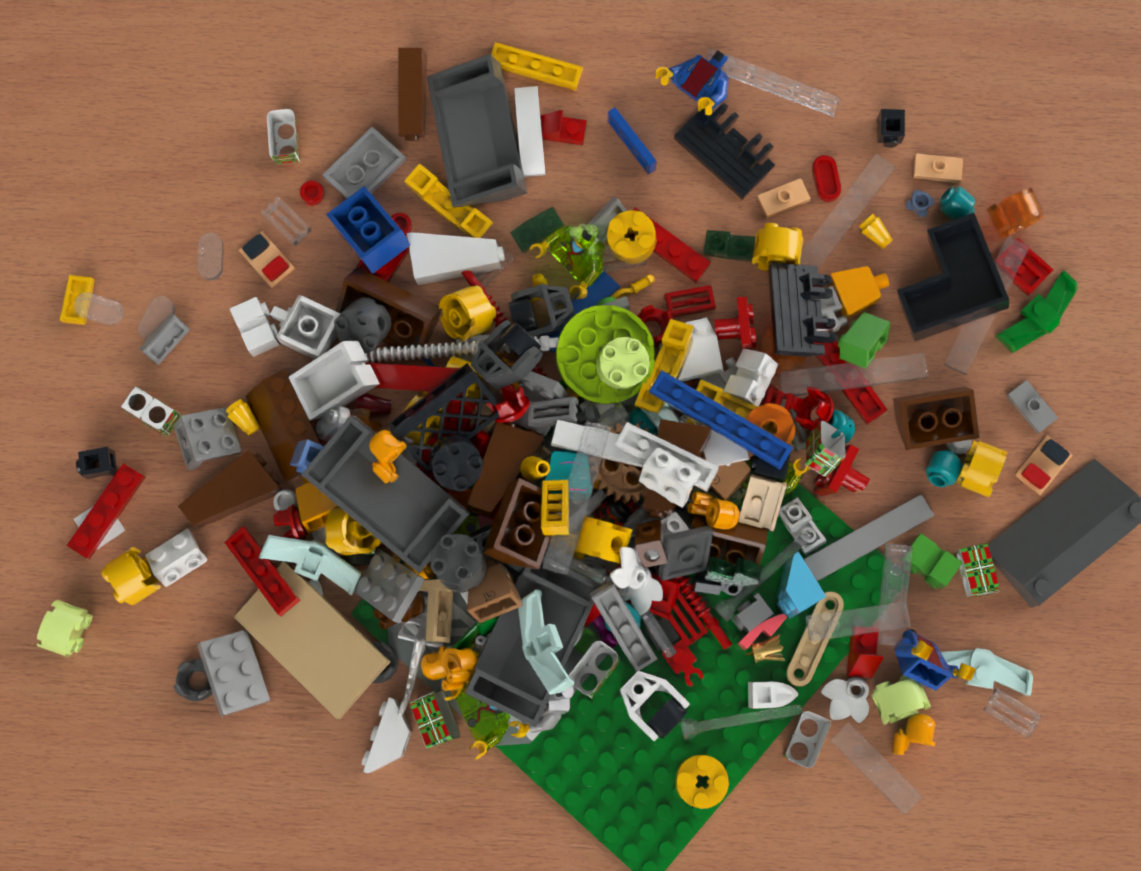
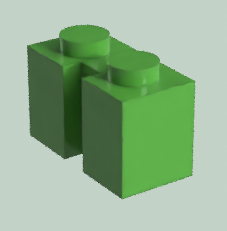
M863 312L858 320L855 319L852 322L850 330L840 337L838 347L840 348L839 358L866 369L874 359L875 352L877 350L880 351L888 341L890 322Z
M921 533L914 537L899 561L904 563L903 567L912 574L918 573L925 578L924 582L934 589L946 587L963 563L949 552L937 547L936 543Z

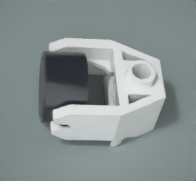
M637 671L620 689L629 718L653 741L658 736L663 739L688 713L685 709L690 705L689 702L665 679ZM635 685L642 686L643 691L641 694L634 692ZM654 691H663L670 694L672 697L645 723L640 714V706Z

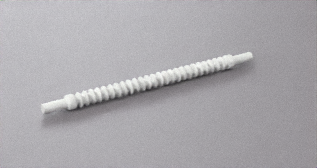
M548 335L541 336L540 339L536 336L534 337L541 345L542 351H549L550 348L557 347L559 337L549 338ZM466 341L465 344L458 342V345H455L452 342L451 345L445 343L444 346L441 343H438L437 346L432 343L430 347L427 344L421 347L419 344L416 348L414 345H411L410 348L405 345L403 349L400 346L397 349L391 346L389 350L387 347H384L383 350L378 347L376 350L365 353L368 359L366 362L370 360L372 363L375 360L381 362L382 359L385 362L389 359L395 361V358L399 361L402 358L408 360L409 357L412 360L416 357L422 359L423 356L426 359L429 356L434 359L436 355L439 358H442L443 355L448 358L450 354L452 356L459 354L462 357L463 354H466V356H469L470 353L476 354L478 343L472 341L469 344ZM505 343L498 351L503 354L504 351L510 353L513 349Z

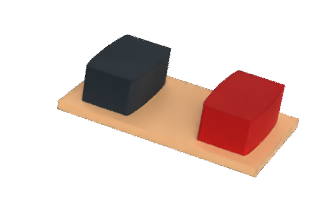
M263 231L238 250L271 288L295 270V267Z
M1047 435L1014 476L1041 496L1073 455Z

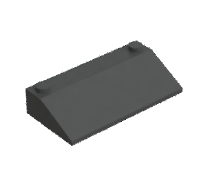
M489 54L427 76L452 207L457 208L505 201L527 194L501 64Z
M350 415L301 475L420 573L430 562L432 551L437 543L440 542V539L447 534L453 535L471 512L402 454L392 462L399 477L391 483L389 481L385 484L372 470V463H375L378 459L370 451L369 441L376 432L357 416Z
M1094 459L990 542L988 546L992 561L1031 608L1039 606L1141 523V498Z
M543 556L539 569L523 567L515 584L521 599L535 589L542 591L541 603L544 625L554 624L557 628L563 648L556 652L555 656L564 668L594 605V601L589 593L602 585ZM518 608L499 615L463 693L536 727L551 694L548 693L532 665L525 658L522 649Z

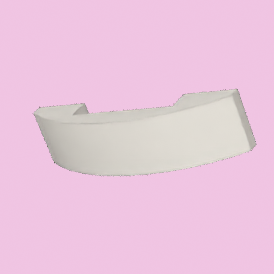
M538 86L514 88L520 160L524 177L546 175Z

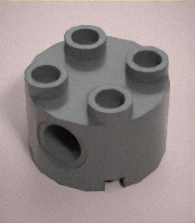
M371 298L354 300L334 321L338 339L340 342L359 341L364 353L373 351L391 329V318L387 309L382 304L379 306L374 303L376 300Z
M444 535L432 551L431 569L444 587L453 592L464 593L474 586L476 588L486 576L487 562L485 556L474 539L466 535Z

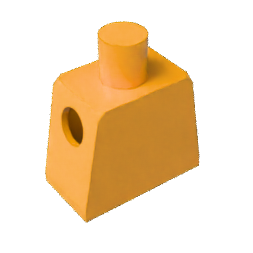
M868 266L831 273L832 282L828 284L829 287H834L842 306L840 313L847 320L878 303L881 298L879 290L890 285L885 273L873 277Z
M303 477L304 485L298 487L295 492L301 521L308 534L325 527L329 512L339 506Z

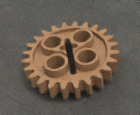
M619 422L614 425V430L610 426L605 428V431L621 434L623 430ZM596 456L588 458L589 464L592 465L589 469L590 474L595 475L591 483H600L597 491L604 488L606 490L605 498L614 494V502L623 497L624 504L629 502L630 497L634 503L639 501V495L645 499L647 487L639 482L641 476L639 470H642V467L630 464L626 467L622 462ZM605 461H610L614 464V472H610L605 468ZM627 474L635 477L636 485H631L627 482Z

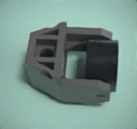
M541 284L511 294L512 302H509L513 322L518 323L533 338L536 336L540 339L541 336L548 335L550 337L556 335L575 316L571 297L566 287ZM536 297L545 300L550 316L549 324L538 329L537 320L530 299ZM559 305H564L561 309H557Z
M506 320L499 324L484 342L480 341L478 343V351L474 354L470 366L485 381L499 390L522 380L537 365L543 353L539 350L541 345L515 321L510 323ZM505 343L520 356L513 366H508L497 355V351Z

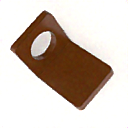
M661 520L636 525L635 546L644 568L667 563V557L661 542ZM656 550L660 555L656 559H648L645 556V552Z

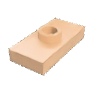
M916 153L914 156L913 179L960 183L962 181L963 158Z
M801 178L757 196L766 219L805 204L811 199Z

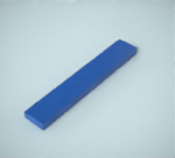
M661 370L649 390V393L704 426L711 427V430L779 470L793 449L791 445Z

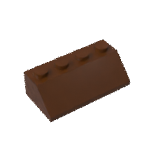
M355 268L344 278L336 312L341 314L354 300L359 298L376 300L374 303L379 306L382 304L387 309L392 324L388 335L382 341L395 348L400 346L401 349L405 345L408 348L411 345H414L416 348L419 344L421 347H424L436 328L442 310L439 309L438 305L359 268Z
M284 369L263 379L246 395V398L283 478L287 482L301 475V473L296 471L297 467L290 465L298 441L308 439L322 446L323 444L288 378L290 375Z

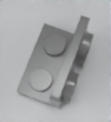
M532 371L520 380V386L524 389V395L529 398L530 402L567 398L569 396L559 382ZM562 407L547 408V409H556V410H557V409H561ZM528 409L522 417L511 422L525 429L536 430L542 436H546L551 427L530 428L527 425ZM547 409L534 410V412L546 411Z
M226 407L182 415L173 427L188 471L197 469L205 460L235 455L241 452L233 423L227 417Z

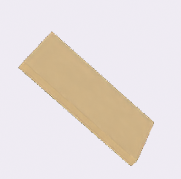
M283 561L277 569L301 601L281 617L277 615L258 589L234 618L336 719H341L391 661L300 574L295 573L294 568L288 562Z

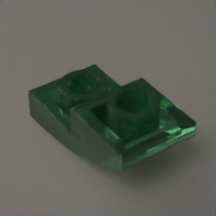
M551 207L511 231L510 234L520 250L526 253L533 244L548 240L566 226L555 208Z
M707 230L704 254L723 259L752 262L756 237L731 235L729 231Z
M711 556L707 565L705 579L729 585H758L762 566L751 560L739 557L736 563L732 564L724 559Z

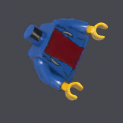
M718 50L709 61L701 55H696L694 58L671 68L659 67L656 70L655 78L661 77L660 84L663 86L669 83V78L672 79L671 82L678 89L698 102V111L705 108V114L711 115L713 109L727 99L729 77L721 68L728 60V57Z
M914 629L906 630L902 634L903 638L895 645L894 650L902 674L935 691L950 678L959 677L968 681L972 680L976 668L961 663L959 668L955 665H948L937 645L918 635Z

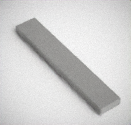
M919 495L805 558L804 561L816 581H819L927 521L934 514L923 496Z

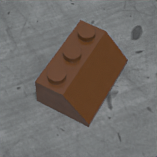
M959 387L893 398L896 423L906 450L979 438L973 389Z
M521 478L507 485L482 553L506 564L539 569L551 536L543 535L541 529V488ZM549 501V504L562 503V501ZM549 512V514H559V512Z
M693 515L690 530L708 526L706 516ZM737 522L731 529L712 528L713 536L706 570L723 576L729 573H736L742 578V581L754 583L765 550L768 528H758Z

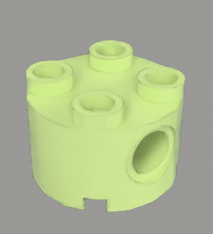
M620 337L610 341L601 349L596 359V371L601 381L617 390L628 389L641 382L648 374L650 366L649 355L645 347L638 339Z
M57 599L51 605L55 609L53 612H46L40 625L37 639L41 642H38L37 646L69 657L73 652L78 653L84 643L81 635L84 628H89L93 615L88 614L86 609Z
M905 675L900 677V680L895 684L891 685V682L887 681L877 685L876 689L873 690L872 698L884 725L888 724L889 721L894 723L918 713V709L923 708V711L931 707L922 684Z

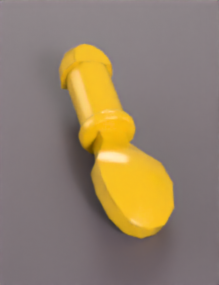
M649 274L639 281L631 283L630 288L616 290L610 297L619 299L628 294H637L638 291L654 283L655 278Z

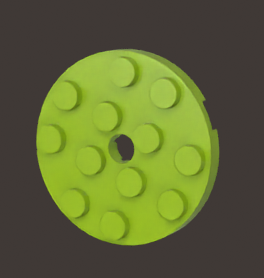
M614 305L589 307L576 314L565 325L558 338L556 347L558 371L567 387L586 401L596 404L622 402L638 393L643 383H646L652 374L655 363L652 336L642 320L629 310ZM629 337L638 339L649 355L650 366L646 377L628 389L617 390L602 382L596 371V359L600 349L616 338Z

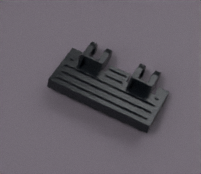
M725 103L721 104L714 112L712 111L711 115H706L704 108L698 111L674 135V139L743 200L775 167V164L769 158L762 165L759 164L774 146L768 143L755 156L751 151L761 142L762 135L757 134L748 142L735 128H732L725 134L736 122L739 115L734 112L720 125L717 120L727 111L728 105Z
M771 262L768 266L774 354L812 357V355L824 356V344H814V342L833 343L837 341V334L834 332L816 331V329H832L836 326L833 318H823L821 301L812 299H829L833 297V290L830 288L812 287V285H828L832 282L831 276L818 274V266Z

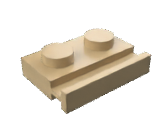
M751 473L738 522L774 531L787 483L777 482L775 479Z

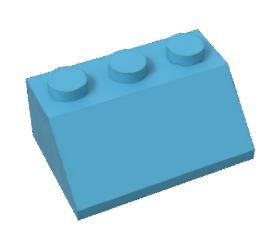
M799 552L795 553L784 563L776 595L779 601L776 603L777 608L781 614L787 615L790 619L826 597Z

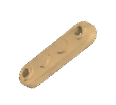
M826 592V597L816 603L786 669V677L794 686H804L811 681L840 617L844 603L841 596L835 592ZM826 601L833 603L834 607L832 610L826 608ZM796 669H800L803 672V676L800 679L794 675Z

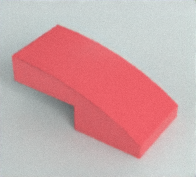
M780 614L762 622L748 632L737 645L745 651L761 632L768 638L771 637L787 616Z

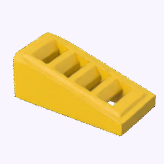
M568 480L542 481L541 529L543 535L569 534ZM548 491H562V494H548ZM549 501H562V503L549 504ZM562 511V514H549V512Z

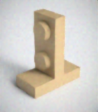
M439 579L424 580L419 591L428 593L425 641L450 643L453 591L445 588Z

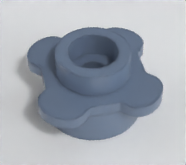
M915 190L912 193V199L907 201L906 208L909 211H915L919 217H925L928 213V208L934 204V199L926 192Z

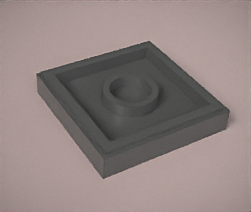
M709 525L664 535L663 548L667 557V563L660 565L658 573L662 581L707 569L713 529Z

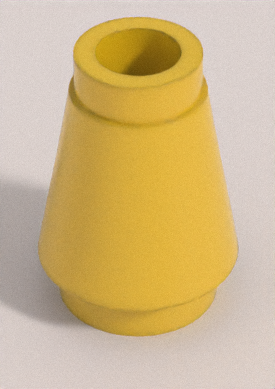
M873 213L858 226L862 230L861 233L882 249L893 241L880 217H876Z
M242 399L237 400L225 410L228 413L227 417L248 436L260 429L248 403H244Z
M529 456L523 460L520 470L526 480L536 481L549 473L550 465L538 457Z

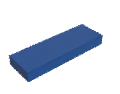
M616 107L608 111V123L647 174H651L656 170V159Z

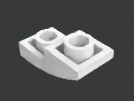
M798 497L780 508L778 515L805 556L826 543L825 537L812 521V516Z

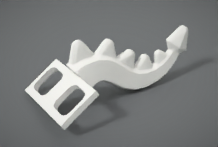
M415 618L408 622H403L398 635L400 639L414 642L407 686L403 701L398 710V716L404 714L410 700L420 662L426 649L425 645L440 648L444 644L425 641L427 621ZM407 623L420 626L416 636L403 633Z

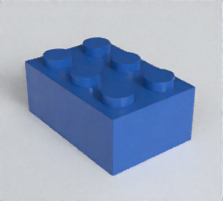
M365 186L326 214L337 231L372 274L411 245L400 227Z

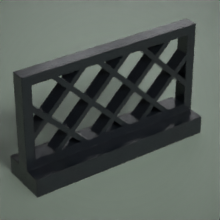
M466 363L391 421L388 426L393 436L407 445V451L427 473L431 470L430 461L425 463L421 458L422 449H432L433 444H423L425 432L438 433L437 441L442 438V433L463 435L470 440L499 417L497 409L490 415H481L482 403H493L496 407V404H499V402L470 365ZM476 382L480 387L479 397L466 396L467 388ZM451 400L460 401L459 413L446 412L447 403ZM465 401L478 402L476 414L463 413ZM430 416H441L439 428L426 427L427 419ZM445 417L458 418L457 428L444 429ZM462 418L475 419L474 427L470 430H461ZM411 431L421 432L419 443H408L404 437Z

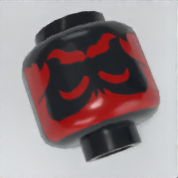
M613 498L607 499L593 512L594 519L615 524L617 527L618 525L624 526L627 524L631 514L629 508L622 500L619 499L617 502H614Z

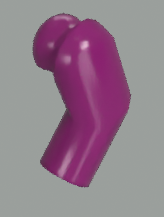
M600 615L592 621L600 632L601 641L610 648L615 647L618 642L613 633L606 629L603 616Z

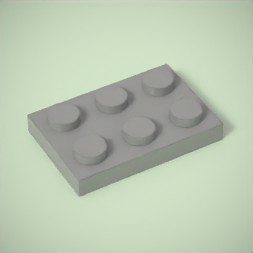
M371 127L322 176L346 199L363 186L373 194L406 161V157L376 129Z
M378 549L354 592L389 619L400 623L425 579L387 552Z
M247 630L200 642L197 645L220 717L270 701Z

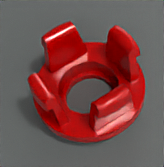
M648 305L641 309L637 317L644 324L648 321H656L660 325V334L652 337L654 347H657L662 343L668 323L673 317L669 311L664 312L654 308L653 305Z
M513 384L501 388L504 401L496 404V407L493 403H486L492 412L497 409L499 417L494 421L499 423H509L519 419L530 406V400L524 395V389L519 386L516 391Z
M807 387L809 395L804 399L794 396L791 409L797 413L795 421L804 429L813 431L821 421L828 422L830 420L834 404L831 397L826 393L820 392L815 387ZM817 407L815 413L819 418L816 420H812L811 413L813 409Z
M294 504L289 505L283 511H277L273 515L275 526H291V530L285 532V535L281 537L306 540L308 532L301 521L299 509Z

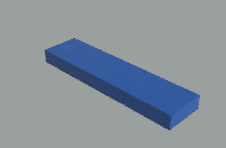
M602 270L586 288L587 296L579 300L576 299L579 296L578 294L572 300L575 315L584 309L596 306L601 299L610 297L616 290L620 289V285ZM562 330L559 331L556 335L550 336L549 338L559 337ZM556 347L550 348L549 351L552 354H554L556 352Z

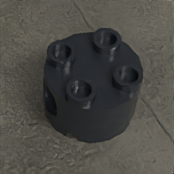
M461 435L442 437L433 445L429 453L431 470L435 479L443 487L450 490L465 491L479 479L483 460L476 446L468 438Z

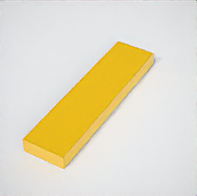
M494 42L491 55L501 64V68L504 71L574 91L577 90L583 72L582 66Z

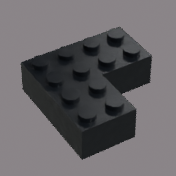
M975 213L928 229V241L941 274L897 290L900 305L915 342L1009 308L1008 294Z

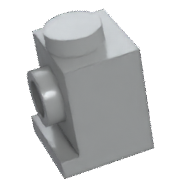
M759 593L752 597L754 603L751 604L748 600L737 608L739 614L732 621L740 631L744 629L746 633L750 632L773 614Z

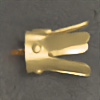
M780 634L761 643H752V652L745 655H753L755 663L763 660L785 661L781 653H774L783 649L782 645H778L780 640L777 638L780 637Z

